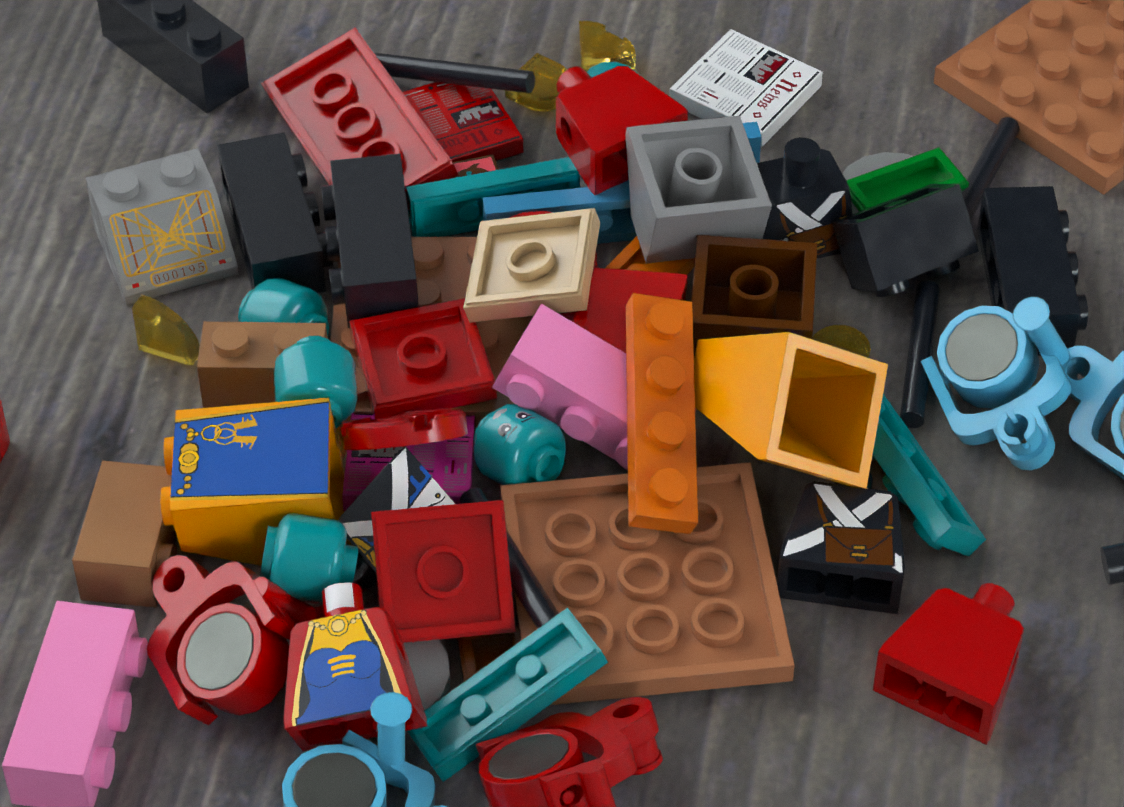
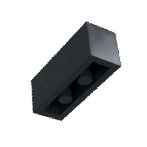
M97 0L103 36L208 114L249 88L244 38L193 0Z
M285 132L217 145L222 188L251 288L254 289L267 279L279 278L312 289L316 293L326 292L324 267L333 266V262H329L326 232L316 233L315 230L316 226H320V216L314 192L304 193L302 189L303 187H308L307 173L302 154H291Z
M401 154L331 160L333 185L321 186L325 221L336 220L337 226L325 227L329 262L341 261V268L329 269L333 305L345 304L348 328H350L349 321L419 307Z
M1054 187L984 188L977 231L991 305L999 306L1013 313L1017 304L1023 299L1039 297L1048 304L1050 310L1049 319L1067 349L1075 346L1078 330H1085L1087 327L1088 305L1085 294H1077L1078 258L1075 251H1067L1066 244L1069 238L1068 213L1066 210H1058ZM1037 348L1038 356H1041L1039 349Z

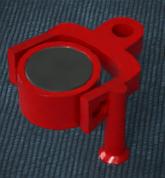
M181 555L173 556L160 565L153 578L152 590L154 596L167 616L151 635L146 648L147 655L157 669L177 709L209 726L218 717L210 705L226 713L240 716L257 712L274 699L283 687L287 677L289 657L287 639L290 640L291 629L297 623L324 618L323 606L313 607L290 596L277 584L265 577H259L254 571L236 561L226 563L209 574L202 565L192 559ZM246 594L257 614L244 606L229 602Z
M630 697L612 703L591 716L575 712H559L535 725L477 743L476 747L481 759L479 763V776L489 806L616 807L611 791L613 786L632 775L648 773L657 768L663 761L661 750L658 749L655 739L659 731V725L652 702L647 698ZM582 752L592 755L597 759L585 762Z

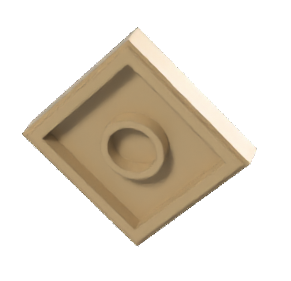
M595 208L480 221L463 307L469 322L534 316L541 304L557 313L587 310L600 221Z

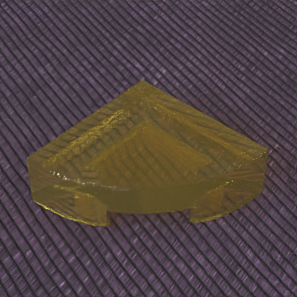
M579 21L581 67L585 71L602 62H619L636 70L635 49L627 38L623 37L622 40L618 36L607 32L606 25L592 21Z
M141 294L132 307L138 349L192 366L199 356L200 349L199 341L192 329L172 309L151 297Z

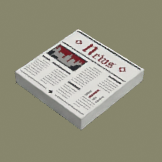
M730 29L670 88L669 96L684 106L689 113L701 119L740 116L742 123L757 122L761 134L762 148L821 87L823 72Z

